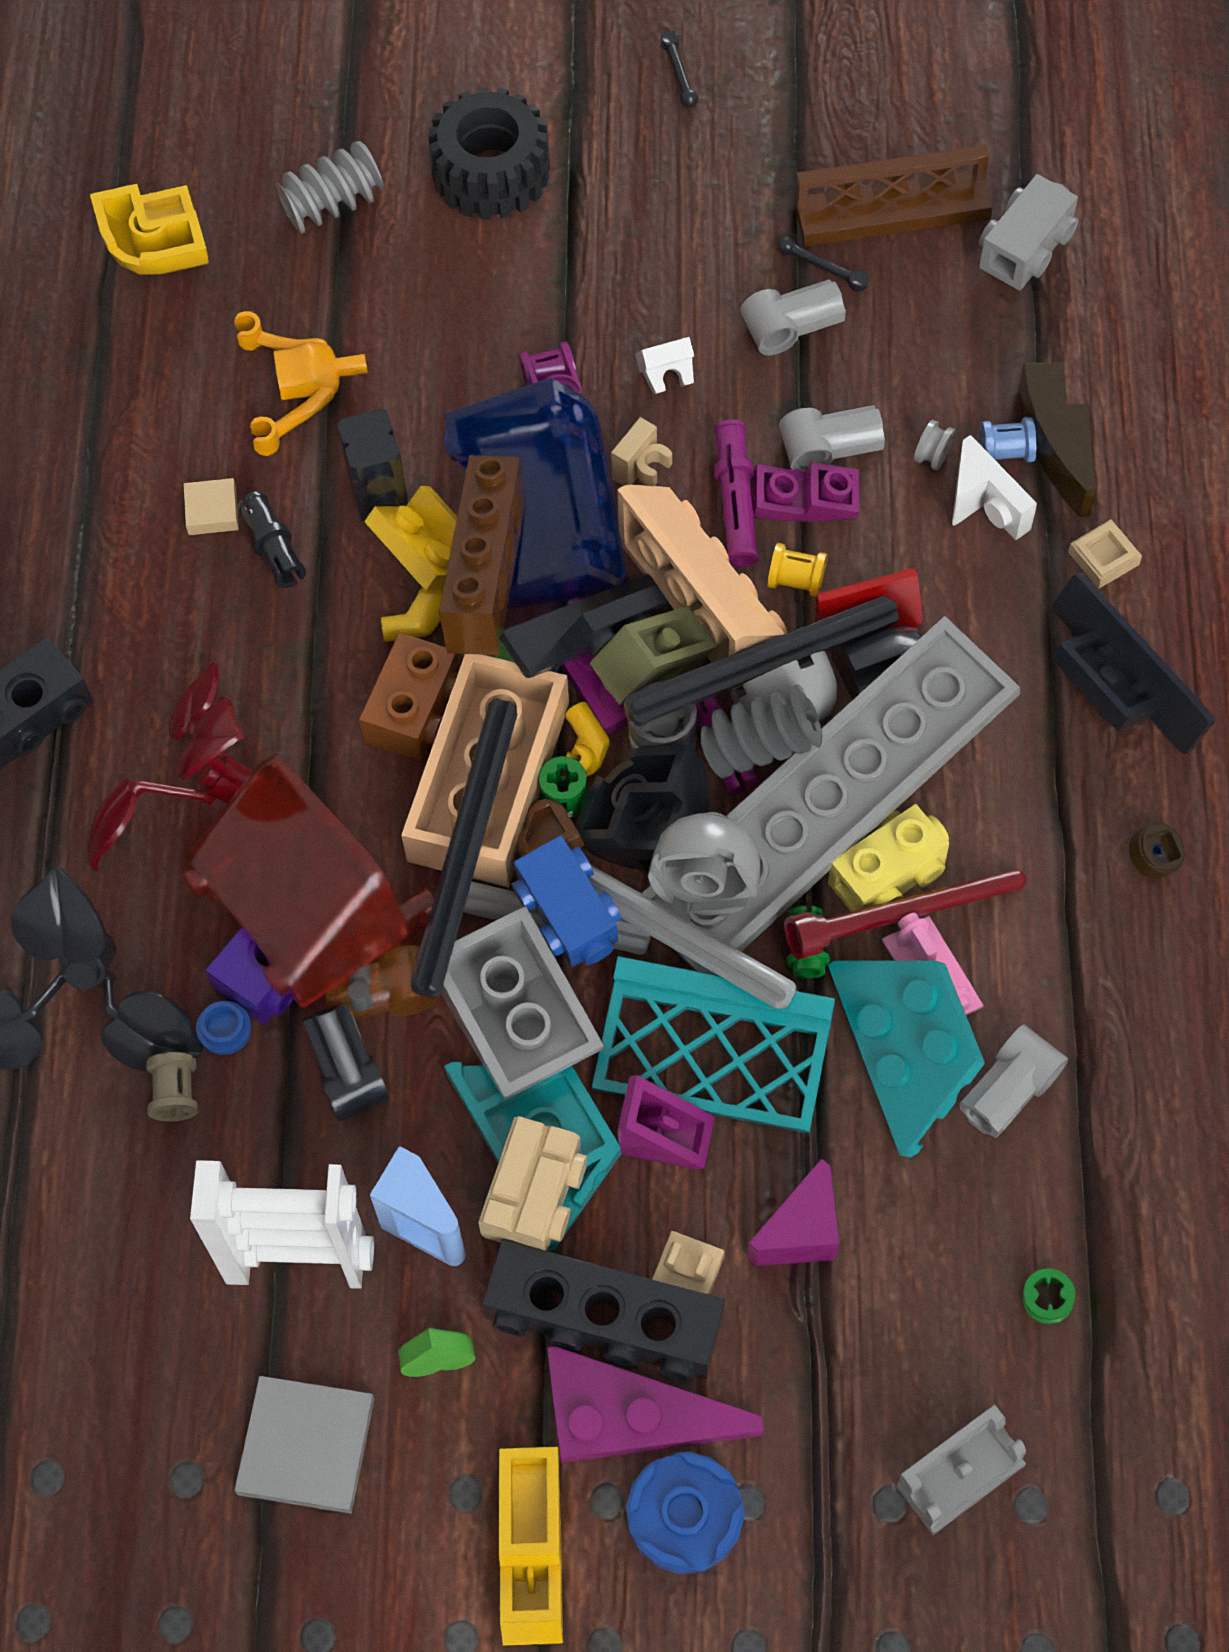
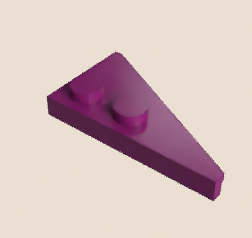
M556 1346L547 1348L561 1463L763 1436L764 1434L762 1416Z

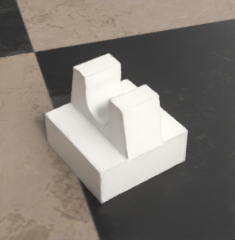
M689 337L647 348L635 354L639 372L643 373L653 395L666 391L663 382V375L666 370H672L677 373L681 387L694 383L692 365L694 353Z

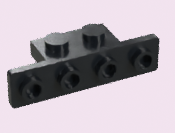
M1078 573L1073 575L1053 603L1052 609L1077 637L1060 643L1051 658L1117 732L1151 718L1181 753L1185 754L1192 751L1214 724L1215 717L1085 574Z
M645 574L506 629L501 634L500 641L524 677L532 678L590 653L597 655L624 625L673 611L674 609L652 576Z

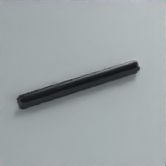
M882 596L628 695L623 701L625 715L629 721L640 726L741 686L792 661L797 660L799 663L811 658V654L832 650L885 629L898 622V606L894 600H890L887 596Z
M493 699L488 704L410 982L412 992L419 996L437 998L442 991L518 715L516 705L510 701Z

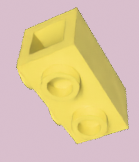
M914 804L901 814L897 810L893 811L873 830L872 834L845 851L832 862L831 869L829 870L828 884L851 912L902 899V894L916 884L920 887H925L944 872L949 848V837L944 826L936 817L932 815L927 817L917 804Z

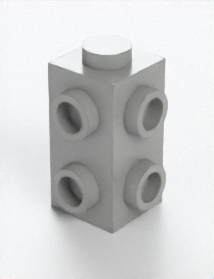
M1036 174L1025 189L1019 187L1014 191L1006 205L1005 214L999 221L991 220L984 229L979 240V246L983 247L979 268L1021 291L1032 276L1039 278L1051 260L1053 249L1058 243L1065 245L1076 230L1078 219L1074 217L1078 196L1069 192L1063 185L1051 182Z

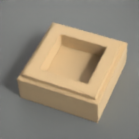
M234 478L184 483L186 528L189 535L239 530Z
M1112 519L1070 543L1068 551L1098 589L1137 567L1142 558V555Z

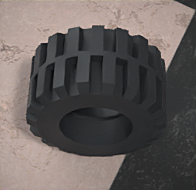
M478 88V93L472 95L468 91L461 93L457 102L449 100L443 105V113L436 112L432 119L433 127L429 128L428 133L432 175L439 196H445L448 206L452 209L460 206L461 214L469 217L474 213H478L481 219L491 220V215L500 214L502 219L511 217L512 210L517 209L519 212L529 208V200L537 201L541 197L542 187H547L549 181V145L545 119L540 117V110L534 103L527 105V98L519 93L513 97L509 96V90L498 88L497 92H489L488 88ZM486 150L505 152L495 157L475 156V154Z

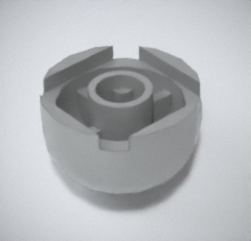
M825 651L810 655L814 665L809 661L799 666L798 661L795 660L743 684L744 690H732L730 695L734 704L741 703L748 714L751 715V700L760 697L765 702L767 708L771 709L770 696L772 692L780 691L787 703H790V688L799 684L807 698L813 703L819 722H822L831 715L837 701V683Z
M699 813L678 819L661 834L651 859L648 878L652 889L664 901L672 905L674 898L677 897L691 902L690 912L704 915H725L741 911L747 907L750 896L755 898L760 878V857L753 837L741 825L719 813Z

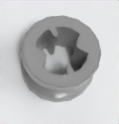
M932 419L919 440L914 461L920 464L925 460L929 461L931 468L938 471L950 452L956 430L952 427L942 430L939 428V422Z

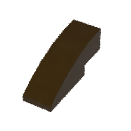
M1064 362L1023 363L1018 394L1022 418L1032 417L1035 424L1036 456L1060 496L1079 517H1089L1096 493L1088 404H1067Z

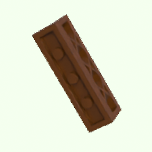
M982 145L798 172L796 176L794 209L803 247L991 219L993 207L985 181L989 161L987 146ZM974 165L973 171L951 173L958 167ZM913 173H925L918 179L905 180V178ZM878 180L871 186L858 187L863 181ZM825 186L831 187L824 193L808 195L809 189Z

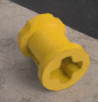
M777 543L771 561L767 587L776 589L778 585L809 591L810 596L817 597L821 590L828 554L820 552L817 556L790 551L786 550L785 544Z

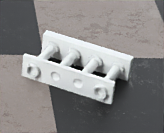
M196 1161L190 1220L226 1284L249 1285L250 1267H259L260 1262L341 1264L350 1288H362L363 1270L372 1271L374 1238L373 1236H365L366 1233L356 1208L355 1185H348L341 1165L329 1164L327 1190L237 1188L236 1182L229 1180L220 1161Z

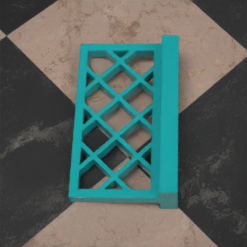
M618 956L613 977L614 986L602 1037L604 1049L599 1051L592 1084L593 1091L625 1097L628 1084L606 1079L610 1060L631 1047L647 1071L640 1075V1077L647 1081L652 1079L655 1085L666 1091L667 1089L657 1075L680 1059L685 1058L700 1083L682 1095L672 1094L709 1114L807 1134L810 1133L834 1012L835 998L796 991L788 1007L776 1009L720 976ZM624 997L647 1002L657 1019L633 1035H630L619 1019ZM657 1004L674 1008L663 1014ZM685 1010L700 1012L711 1030L684 1046L669 1021ZM710 1014L727 1017V1019L717 1025ZM740 1020L752 1022L765 1040L739 1057L723 1034V1031ZM765 1025L783 1029L771 1035ZM663 1026L679 1051L652 1068L636 1042ZM618 1028L625 1040L614 1046ZM793 1031L817 1035L813 1055L794 1068L777 1044L778 1041ZM717 1037L733 1061L706 1079L690 1053L712 1038ZM771 1047L787 1072L760 1089L744 1064ZM811 1066L806 1087L798 1074ZM738 1068L755 1094L738 1105L723 1103L711 1085ZM792 1079L805 1097L801 1118L777 1114L766 1096ZM706 1090L713 1101L694 1096ZM760 1100L766 1111L748 1107Z

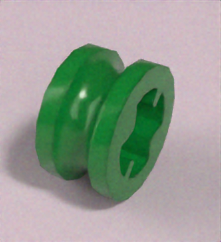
M1050 1268L1037 1270L1029 1276L1024 1285L1022 1301L1030 1317L1044 1324L1059 1323L1068 1317L1075 1300V1289L1068 1276L1059 1270ZM1042 1283L1045 1284L1046 1289H1049L1050 1283L1058 1286L1061 1289L1058 1300L1062 1306L1056 1310H1053L1052 1304L1048 1305L1047 1310L1037 1306L1036 1302L1039 1293L1035 1287Z

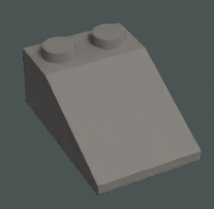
M526 906L455 941L441 995L504 1100L604 1049L602 1041Z

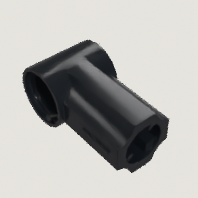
M346 1002L330 1006L302 1019L324 1074L320 1078L338 1122L390 1101L372 1055L368 1056L361 1040V1034Z

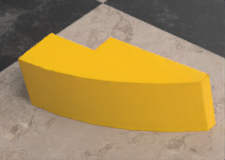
M558 1447L499 1449L500 1627L503 1646L563 1643Z

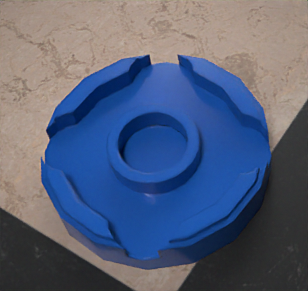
M692 1452L674 1453L672 1456H666L661 1460L659 1458L647 1465L633 1482L626 1505L629 1534L640 1554L658 1568L677 1574L704 1572L722 1562L738 1542L744 1520L741 1493L730 1472L711 1457Z

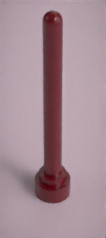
M1011 869L826 919L822 915L814 916L811 912L790 916L784 922L786 943L791 954L797 960L819 955L824 947L830 945L832 939L896 923L911 913H917L918 916L1019 890L1026 884V875L1020 869Z

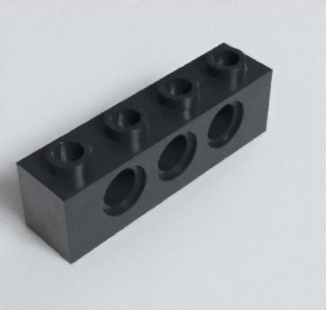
M48 637L0 670V771L21 754H28L38 748L44 738L61 725L77 720L85 712L86 707L93 703L84 678ZM32 699H40L34 706L23 707L26 702Z
M503 1239L483 1301L486 1320L493 1321L492 1327L500 1332L518 1337H524L526 1331L549 1336L547 1341L551 1345L573 1352L581 1351L582 1346L604 1351L603 1357L623 1366L635 1367L638 1361L660 1366L659 1373L668 1378L683 1382H692L694 1376L707 1379L725 1307L724 1298ZM545 1289L556 1290L563 1296L561 1304L549 1311L536 1308L532 1304V1300L538 1292ZM598 1304H609L619 1313L614 1322L605 1326L593 1324L587 1318V1314ZM653 1319H664L670 1322L675 1330L669 1338L662 1341H654L649 1339L642 1329L646 1323Z

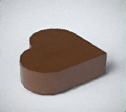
M543 799L529 807L525 818L526 827L521 830L518 836L516 849L521 858L562 835L570 850L577 846L581 848L584 846V843L564 807L558 801Z

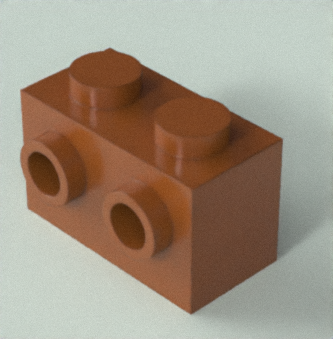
M399 632L359 719L364 743L422 762L429 746L434 744L460 669L458 654L447 653L446 647Z

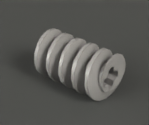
M356 141L351 144L350 154L344 149L335 150L333 162L326 156L318 158L316 170L309 164L300 166L299 178L292 172L284 173L282 176V186L276 182V189L286 215L298 232L303 234L305 233L304 217L309 216L317 226L322 225V209L326 208L336 219L340 217L338 202L343 201L351 211L357 209L355 194L360 193L368 203L374 202L372 187L377 185L382 191L384 190V184L368 148L361 141Z

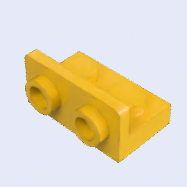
M420 486L407 506H375L364 522L426 591L443 590L457 515L430 486Z

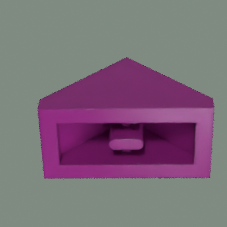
M638 1075L630 1076L618 1126V1141L621 1147V1155L696 1170L704 1169L715 1116Z
M821 1159L750 1241L748 1260L753 1264L763 1266L836 1260L839 1237L831 1167L828 1163Z

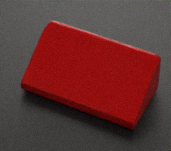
M911 568L819 593L816 599L815 622L879 597L887 596L890 600L896 602L899 616L898 622L887 628L898 626L915 628L920 626L923 615L916 569Z

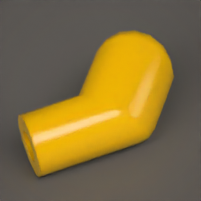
M422 587L406 614L381 617L384 642L395 641L399 632L415 638L426 637L432 634L440 622L439 610L443 590L426 591Z
M581 702L571 707L565 713V718L578 737L572 752H567L566 757L579 761L585 769L586 776H590L601 768L610 745V740L586 702Z

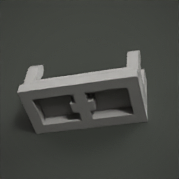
M993 1405L903 1472L899 1478L897 1489L932 1535L936 1534L1026 1465L1023 1460L1026 1453L1025 1446L1020 1439L1014 1442L1004 1428V1425H1006L1005 1417L996 1405Z

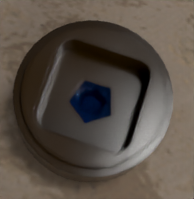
M1155 822L1134 833L1129 843V854L1132 863L1140 873L1152 879H1161L1177 871L1182 866L1185 859V847L1181 837L1172 827L1164 823Z

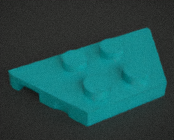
M936 960L833 961L828 964L829 970L899 1155L910 1158L916 1155L923 1147L919 1141L936 1118L944 1119L956 1103L960 1089L965 1085H969L985 1064L945 963Z
M451 1062L445 1065L446 1075L498 1164L514 1117L520 1116L543 1123L548 1127L554 1126L571 1131L580 1136V1154L588 1156V1161L579 1189L569 1186L563 1203V1207L570 1208V1217L565 1236L621 1155L620 1145L574 1068L570 1066L504 1100L483 1065L463 1066L462 1062ZM551 1239L548 1252L557 1248L560 1242Z

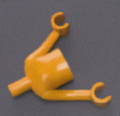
M250 311L238 313L235 317L236 329L241 331L237 334V340L243 349L252 351L262 345L278 350L274 351V359L281 399L289 400L310 397L276 422L268 417L254 418L250 426L252 434L255 436H266L257 437L253 440L255 451L262 456L274 454L280 446V437L308 420L330 403L338 391L340 377L368 373L365 354L336 358L332 348L323 339L297 340L262 331L259 317Z

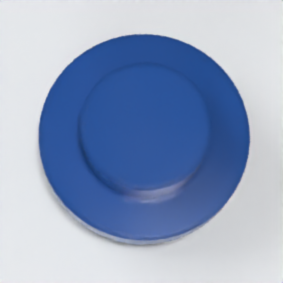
M219 1001L209 1005L200 1014L196 1024V1032L200 1043L206 1050L218 1055H228L239 1051L246 1045L251 1036L252 1023L247 1011L242 1006L231 1001Z

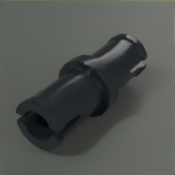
M258 491L247 494L245 498L252 509L247 507L245 501L240 500L237 510L252 534L251 545L254 551L259 556L264 557L274 576V581L279 587L289 588L298 584V581L293 575L292 570H295L298 578L303 580L306 575V568L300 562L291 545L292 534L289 528L284 523L279 522L264 492Z

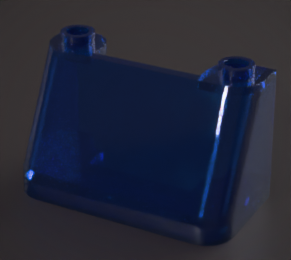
M551 377L444 414L447 433L444 435L445 449L449 457L455 462L458 461L464 468L467 469L469 455L520 457L526 504L507 610L592 596L627 582V567L619 534V524L600 423L593 405L585 396Z

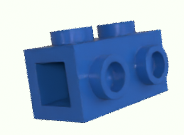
M562 835L514 861L518 880L511 884L522 906H526L528 911L535 908L545 923L539 930L554 957L563 953L572 968L583 961L585 965L594 964L613 951V944L619 941L616 922L622 918L610 895L606 891L598 895L588 878L593 876L594 872L586 856L578 846L570 850Z

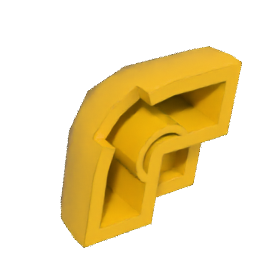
M138 184L90 194L101 238L108 251L120 266L139 275H162L209 263L205 242L187 185L140 195Z

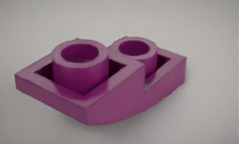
M811 462L805 472L757 464L754 469V476L751 479L754 518L799 522L856 518L859 514V470Z

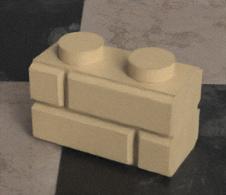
M520 1116L514 1117L478 1222L482 1236L500 1243L503 1239L548 1251L551 1239L559 1242L562 1241L570 1217V1208L563 1207V1203L569 1186L579 1189L588 1161V1156L580 1154V1136L574 1132L554 1126L548 1127L543 1123Z

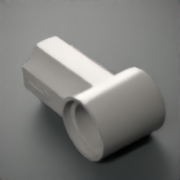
M830 279L780 295L774 289L761 290L747 298L740 309L741 315L759 352L768 356L786 351L794 345L801 335L845 321L846 314L842 294L836 282H831Z
M874 405L822 415L815 408H800L786 414L779 423L791 470L805 472L811 462L830 465L837 458L884 449L883 422L879 409H876Z
M1023 1024L1006 1041L996 1055L993 1067L962 1100L959 1109L979 1131L997 1138L1033 1096L1040 1097L1052 1085L1066 1066L1068 1058L1027 1025Z

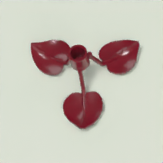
M211 661L200 676L185 690L173 711L169 723V735L171 738L179 740L187 731L191 735V742L179 760L176 772L177 777L186 780L202 768L199 773L198 783L204 785V789L197 790L141 780L133 783L131 779L124 778L102 802L92 822L88 840V856L90 866L97 872L99 870V859L126 828L134 812L137 797L144 792L196 799L210 806L218 799L240 812L246 811L258 796L263 783V776L233 760L234 757L223 752L237 741L243 739L244 735L235 720L233 705L229 699L222 696L212 704L219 679L218 664Z

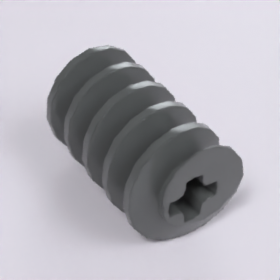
M799 684L790 688V703H787L780 691L772 692L770 696L771 709L767 708L765 702L760 697H756L751 700V715L748 714L741 703L732 705V721H729L722 709L713 711V727L710 728L707 725L702 727L701 744L706 759L716 775L721 778L733 775L735 770L739 772L750 770L754 764L759 766L770 764L773 758L778 760L789 758L793 751L803 754L809 752L813 745L820 748L822 744V730L813 703L807 698Z

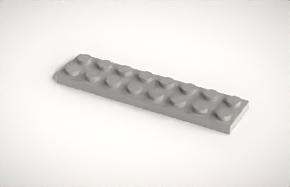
M944 616L821 729L822 744L820 748L813 745L809 752L792 755L726 816L741 825L753 837L760 857L758 890L755 898L753 896L748 898L746 908L739 912L725 915H704L690 912L691 902L677 897L674 898L673 905L664 901L651 886L642 894L742 952L831 869L832 862L845 851L862 841L1020 695V686ZM675 950L694 971L717 975Z

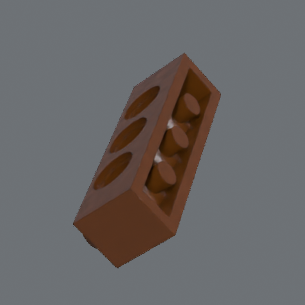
M469 455L439 610L447 653L499 655L500 636L504 630L526 504L520 457Z

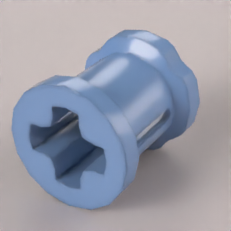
M1024 417L1021 423L992 425L990 421L980 422L979 444L994 460L1023 458L1026 463L1034 462L1037 447L1033 418Z

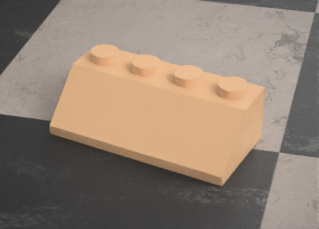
M625 485L618 489L619 543L642 573L652 576L674 610L686 606L691 609L718 646L708 656L712 663L788 633L780 616L773 610L767 612L760 603L757 590L750 578L744 573L738 575L730 565L727 551L720 540L715 536L709 538L700 527L699 517L687 500L681 502L670 487Z

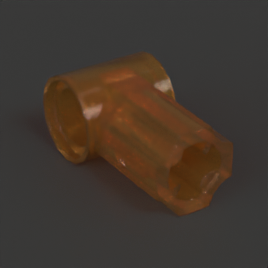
M403 946L389 950L378 958L377 963L370 965L371 983L368 986L373 1002L371 1007L365 1011H357L351 1006L348 996V987L351 985L349 983V970L322 977L328 1007L346 1002L355 1020L389 1011L393 1015L408 1016L433 1007L437 1003V998H428L413 993L410 984L420 946Z

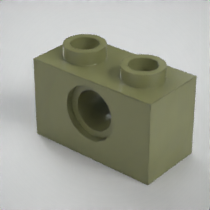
M686 606L624 625L589 664L602 680L605 689L612 694L620 705L623 704L624 699L628 695L636 693L647 684L664 682L697 669L718 646L691 609Z

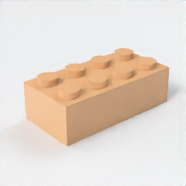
M465 654L401 836L407 862L442 871L488 704L493 699L510 701L516 705L518 715L472 878L509 888L515 870L514 861L519 858L516 849L517 839L521 830L526 827L525 818L529 807L538 801L541 792L539 785L540 770L552 758L565 719V713L569 707L567 675L546 671L532 678H526L515 662L482 654Z

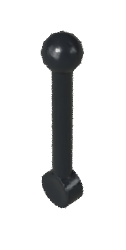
M666 31L661 35V46L669 51L682 90L680 101L683 106L692 108L698 103L699 99L696 91L692 90L689 85L677 49L679 46V35L675 31Z
M789 236L779 239L777 248L781 254H794L849 281V287L853 291L859 292L867 288L869 278L866 272L862 270L848 271L797 246L794 239Z

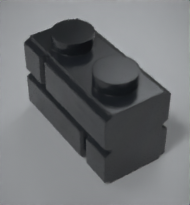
M377 409L341 419L337 425L348 479L361 521L366 520L375 506H407L409 502L401 455L395 435H393L387 410Z

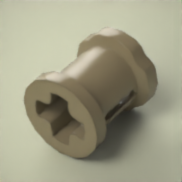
M169 1052L148 1058L146 1069L152 1074L153 1101L147 1106V1113L150 1118L159 1121H182L197 1115L198 1104L192 1099L191 1073L197 1068V1061L192 1055Z

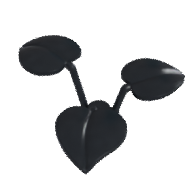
M60 866L52 868L33 889L21 898L11 917L12 933L16 941L28 954L37 959L53 960L58 958L62 968L38 999L24 1011L18 998L12 992L0 989V1069H18L30 1064L37 1057L43 1043V1036L39 1027L30 1019L39 1014L65 982L81 990L90 989L99 984L103 986L104 1009L106 1014L113 1019L105 1025L101 1033V1039L108 1052L122 1064L134 1069L147 1071L146 1061L157 1054L180 1052L190 1054L195 1059L200 1056L204 1047L196 1038L189 1019L183 1010L168 997L153 991H138L125 996L120 1002L119 1007L115 1005L113 983L116 975L108 970L116 954L115 942L105 932L103 922L88 896Z

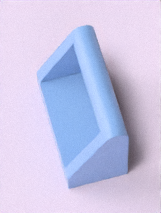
M399 1146L370 1194L381 1229L448 1265L458 1266L462 1264L466 1254L455 1214L420 1157Z

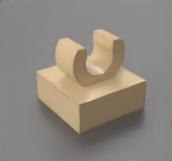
M640 417L611 452L612 479L625 486L632 485L638 478L647 486H655L657 484V471L648 467V464L658 462L670 468L672 465V452L666 446L657 444V427Z
M671 1231L653 1280L710 1295L723 1262L725 1250Z

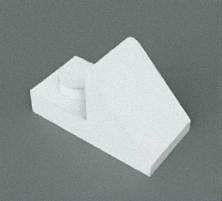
M970 435L962 442L952 525L958 524L983 506L989 520L996 527L1004 528L1017 540L1031 530L1037 503Z

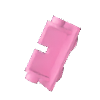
M917 913L908 914L898 922L901 930L882 939L893 961L936 960L945 963L966 1016L983 1008L984 1005L930 916L920 919Z

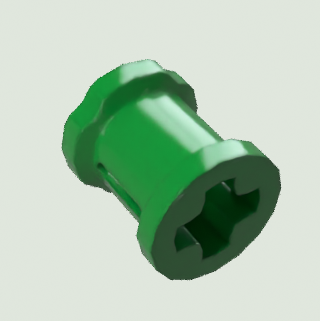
M565 756L552 758L543 765L539 774V785L542 791L541 800L552 799L560 804L566 802L567 808L565 811L571 820H575L579 816L587 796L585 788L587 776L580 762ZM564 769L566 776H561L560 770ZM559 787H568V791L559 792Z

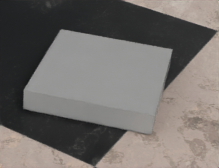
M259 1376L234 1490L235 1493L240 1496L352 1514L375 1400L374 1395Z

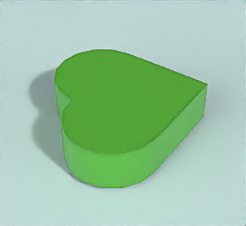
M428 1328L405 1343L398 1350L400 1371L405 1376L420 1377L434 1374L440 1370L448 1371L466 1367L475 1361L473 1340L465 1333Z

